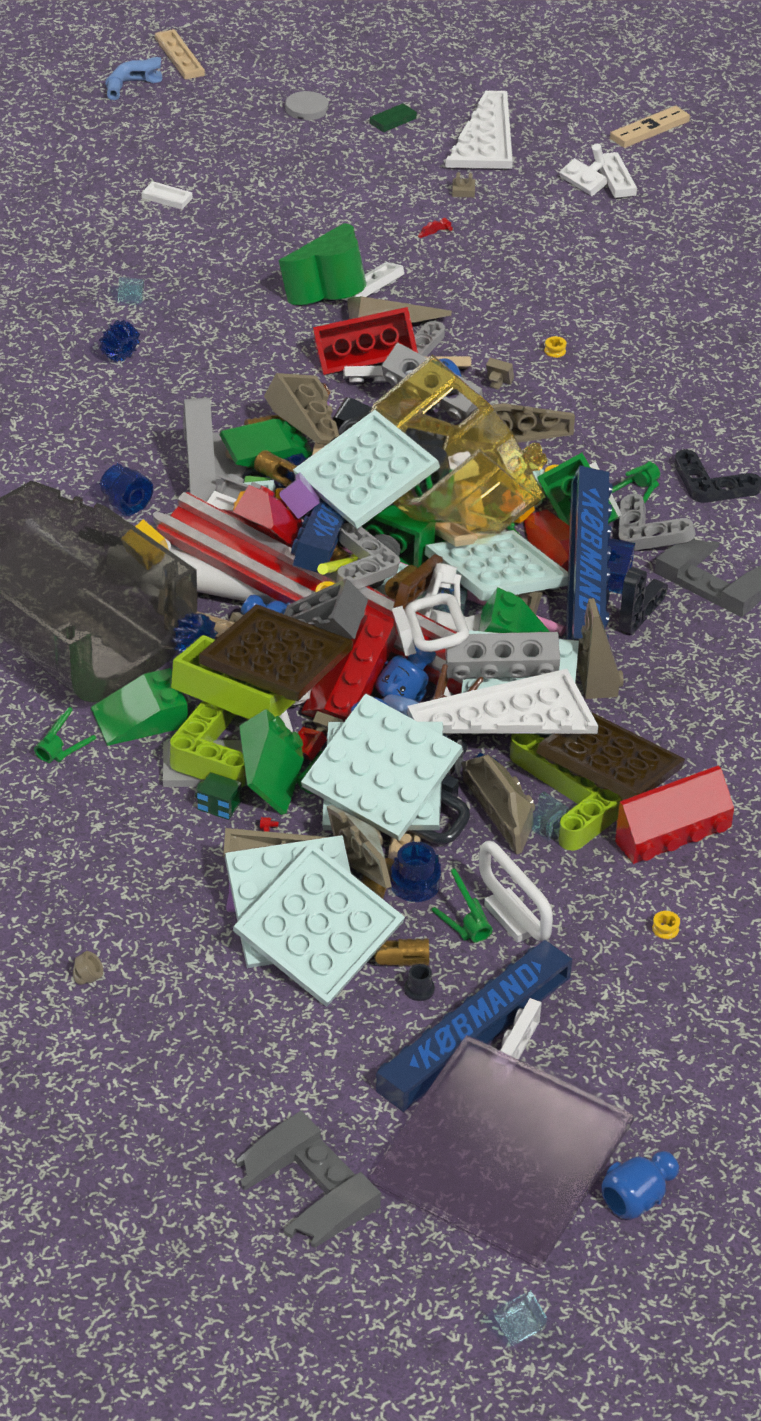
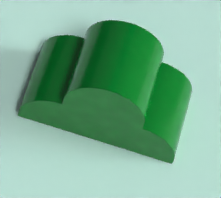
M343 223L278 260L287 300L292 305L310 304L324 298L344 299L352 297L364 291L367 285L358 240L356 239L354 227L351 224Z

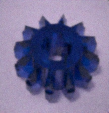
M116 320L113 325H108L106 331H102L104 335L99 339L101 343L99 348L110 360L124 362L126 357L131 358L133 351H137L136 346L141 342L138 339L140 333L130 322Z
M189 613L185 614L183 619H178L179 626L173 629L176 632V636L172 641L176 643L175 651L182 653L202 635L215 639L219 632L214 630L215 622L211 621L205 614Z

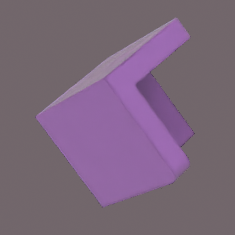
M301 472L296 474L295 481L279 494L298 519L319 504V495Z

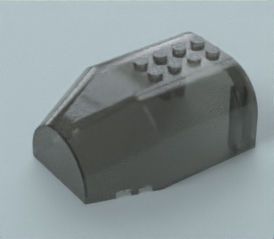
M32 480L0 497V638L87 702H100L141 675L158 670L174 657L183 646L195 622L197 614V569L104 505L96 503L93 508L83 504V498L75 496L73 500L61 496V490Z

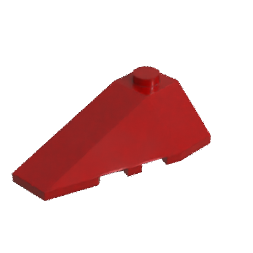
M548 510L531 513L524 520L528 542L568 572L570 526Z

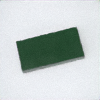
M402 103L371 116L370 124L384 133L417 119V112Z

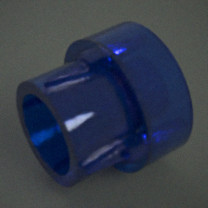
M119 463L108 468L99 482L100 490L108 496L111 506L125 516H131L143 510L153 495V483L150 479L139 471L131 470L129 467H124Z
M413 841L404 844L398 850L397 857H394V863L391 866L390 882L393 893L397 897L409 902L427 901L438 893L441 881V864L439 863V854L436 855L430 845Z

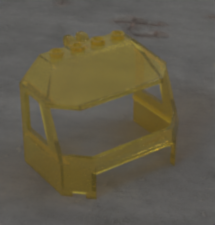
M433 354L373 404L371 412L376 410L403 433L409 427L447 436L442 449L446 451L448 457L467 451L471 455L421 497H417L414 488H412L393 502L395 506L413 520L420 522L457 523L465 525L466 529L473 533L499 534L545 498L532 472L542 469L548 461L546 454L542 453L543 450L540 443L534 442L521 450L513 432L494 408ZM453 389H457L478 407L475 412L459 425H453L424 414Z

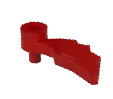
M442 218L440 221L434 220L422 228L418 237H426L436 233L438 230L448 229L451 231L453 227H451V222L446 218Z
M261 817V830L270 832L271 827H279L278 821H271L270 817Z

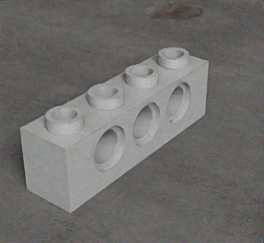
M400 343L395 345L382 364L383 376L387 382L404 387L414 397L440 399V403L431 404L430 406L444 409L456 420L462 419L468 422L471 411L476 409L483 400L482 388ZM409 370L415 371L413 375L404 374ZM428 382L437 383L433 387L426 386ZM451 393H455L458 395L456 398L453 399L446 397Z
M558 632L469 634L468 638L461 644L445 649L446 664L448 665L447 678H521L523 676H537L559 671L560 667Z

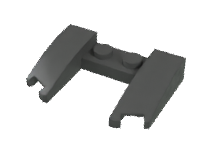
M693 538L689 542L672 546L656 558L655 573L740 617L745 616L761 601V566L747 572L732 584L696 567L719 547L720 542H707Z
M302 1110L263 1136L236 1160L237 1167L245 1165L247 1177L241 1179V1187L244 1191L295 1161L327 1194L284 1228V1234L289 1238H293L297 1231L313 1236L311 1246L314 1248L380 1208L381 1192L362 1172L356 1175L321 1139V1130Z

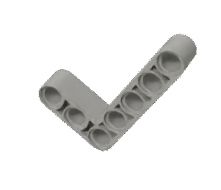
M210 398L184 399L183 428L184 440H186L189 489L192 495L207 502L213 492L216 491Z

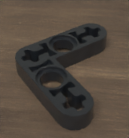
M683 449L676 452L675 468L691 498L696 502L707 503L758 495L761 492V477L757 474L745 473L710 478L694 451ZM689 475H697V476H699V477H698V478H693V477H690ZM721 487H729L731 490H725Z
M634 566L628 570L623 582L619 629L631 635L647 619L646 616H650L661 604L668 590L666 583L653 579L646 586L647 572Z

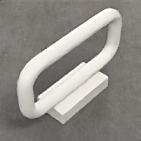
M440 593L420 598L409 603L405 609H403V606L392 608L405 656L415 654V646L421 651L433 652L459 645L469 636V629L459 603L451 594ZM447 604L458 632L451 636L426 641L415 612L432 606Z
M493 841L484 842L480 848L479 870L484 883L494 893L485 898L484 906L517 943L529 937H533L538 941L549 939L552 932L553 915L546 897L499 845ZM491 855L537 905L541 915L540 921L510 888L505 889L495 878L491 869Z

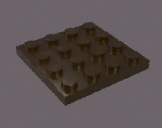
M256 604L199 654V664L298 702L352 650L353 640Z
M593 712L591 713L598 724L597 734L553 733L539 743L536 752L545 757L548 762L559 764L569 769L573 775L584 777L594 782L597 787L618 794L622 800L657 788L681 770L685 762V758Z

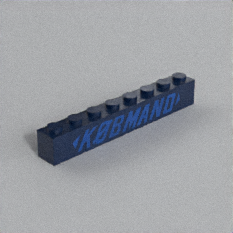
M584 466L578 467L571 481L566 640L576 641L583 638L581 629L585 625V612L589 599H595L604 628L607 627L609 621V612H606V605L609 601L610 591L606 590L610 578V568H607V562L611 554L608 540L612 527L608 525V519L612 512V504H609V498L612 493L613 484L609 483L610 472Z
M320 497L319 504L308 511L307 516H305L303 525L299 529L297 539L294 540L291 555H295L293 566L319 573L317 568L320 564L330 562L339 541L338 536L341 526L347 522L344 517Z
M546 940L536 947H531L516 963L509 964L505 971L497 978L489 980L478 993L467 997L459 1008L447 1013L442 1021L432 1029L429 1028L424 1031L421 1037L412 1045L405 1046L398 1056L389 1063L382 1064L376 1072V1092L402 1112L406 1111L513 1025L518 1010L520 1008L524 1009L530 998L541 1002L571 977L572 958Z

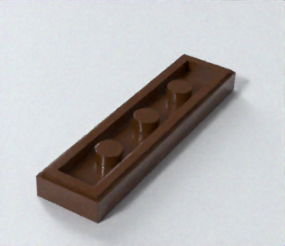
M434 554L400 582L393 608L403 606V609H405L409 603L416 600L428 589L436 563H443V557Z

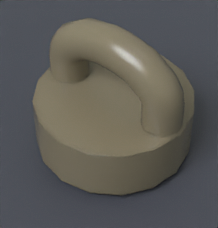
M85 951L76 957L73 967V978L77 984L93 983L103 976V965L93 952Z

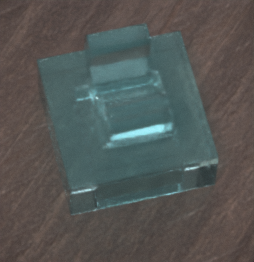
M119 277L118 301L142 303L144 279Z

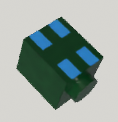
M210 772L204 782L201 781L195 791L198 810L229 820L242 802L241 782Z

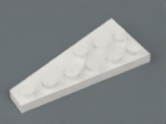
M485 91L478 103L477 110L472 113L471 120L467 122L461 132L457 145L453 146L451 155L447 157L445 167L512 169L507 91Z
M568 669L409 705L407 711L408 716L417 722H443V733H598V724Z

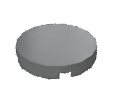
M311 91L291 94L285 103V110L290 116L298 119V116L303 117V120H315L324 117L329 108V101L325 96Z

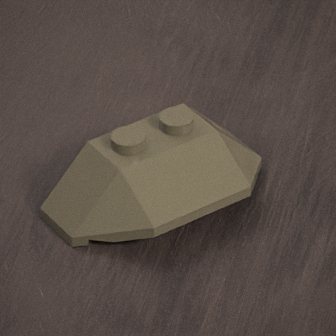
M489 755L461 762L465 784L516 855L522 853L534 824L533 811H535V804L531 796L524 794L517 777H512L504 766Z

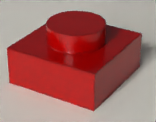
M302 727L298 734L303 741V758L312 761L327 741V738L323 732Z

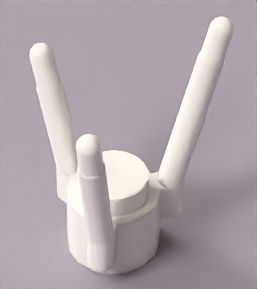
M436 563L432 579L424 597L435 595L438 593L439 587L450 588L451 583H454V597L457 599L459 606H461V575L456 574L457 567ZM433 606L426 609V617H430Z

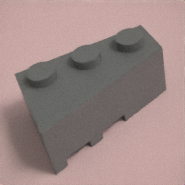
M344 579L287 605L284 615L345 638L355 639L361 619L365 614L364 610L368 599L348 579Z

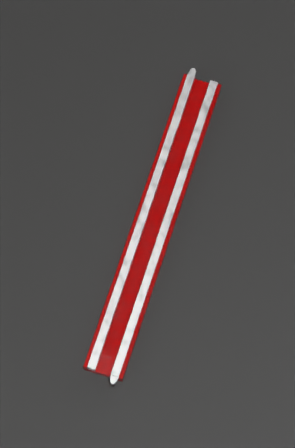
M183 492L177 499L178 507L170 516L166 513H153V520L158 525L156 527L157 532L167 539L170 544L277 601H282L286 604L288 602L293 603L315 593L316 587L324 581L335 583L337 571L322 575L293 566L295 555H291L292 546L189 492ZM369 586L358 589L368 599L364 615H371L395 625L397 640L388 659L391 660L397 655L408 658V656H405L392 612L395 600ZM415 612L426 641L446 637V634L457 633ZM445 649L434 651L436 653L435 660L427 664L423 669L428 674V681L436 685L442 666L446 664ZM449 678L446 686L449 692L455 695L461 694L463 679Z

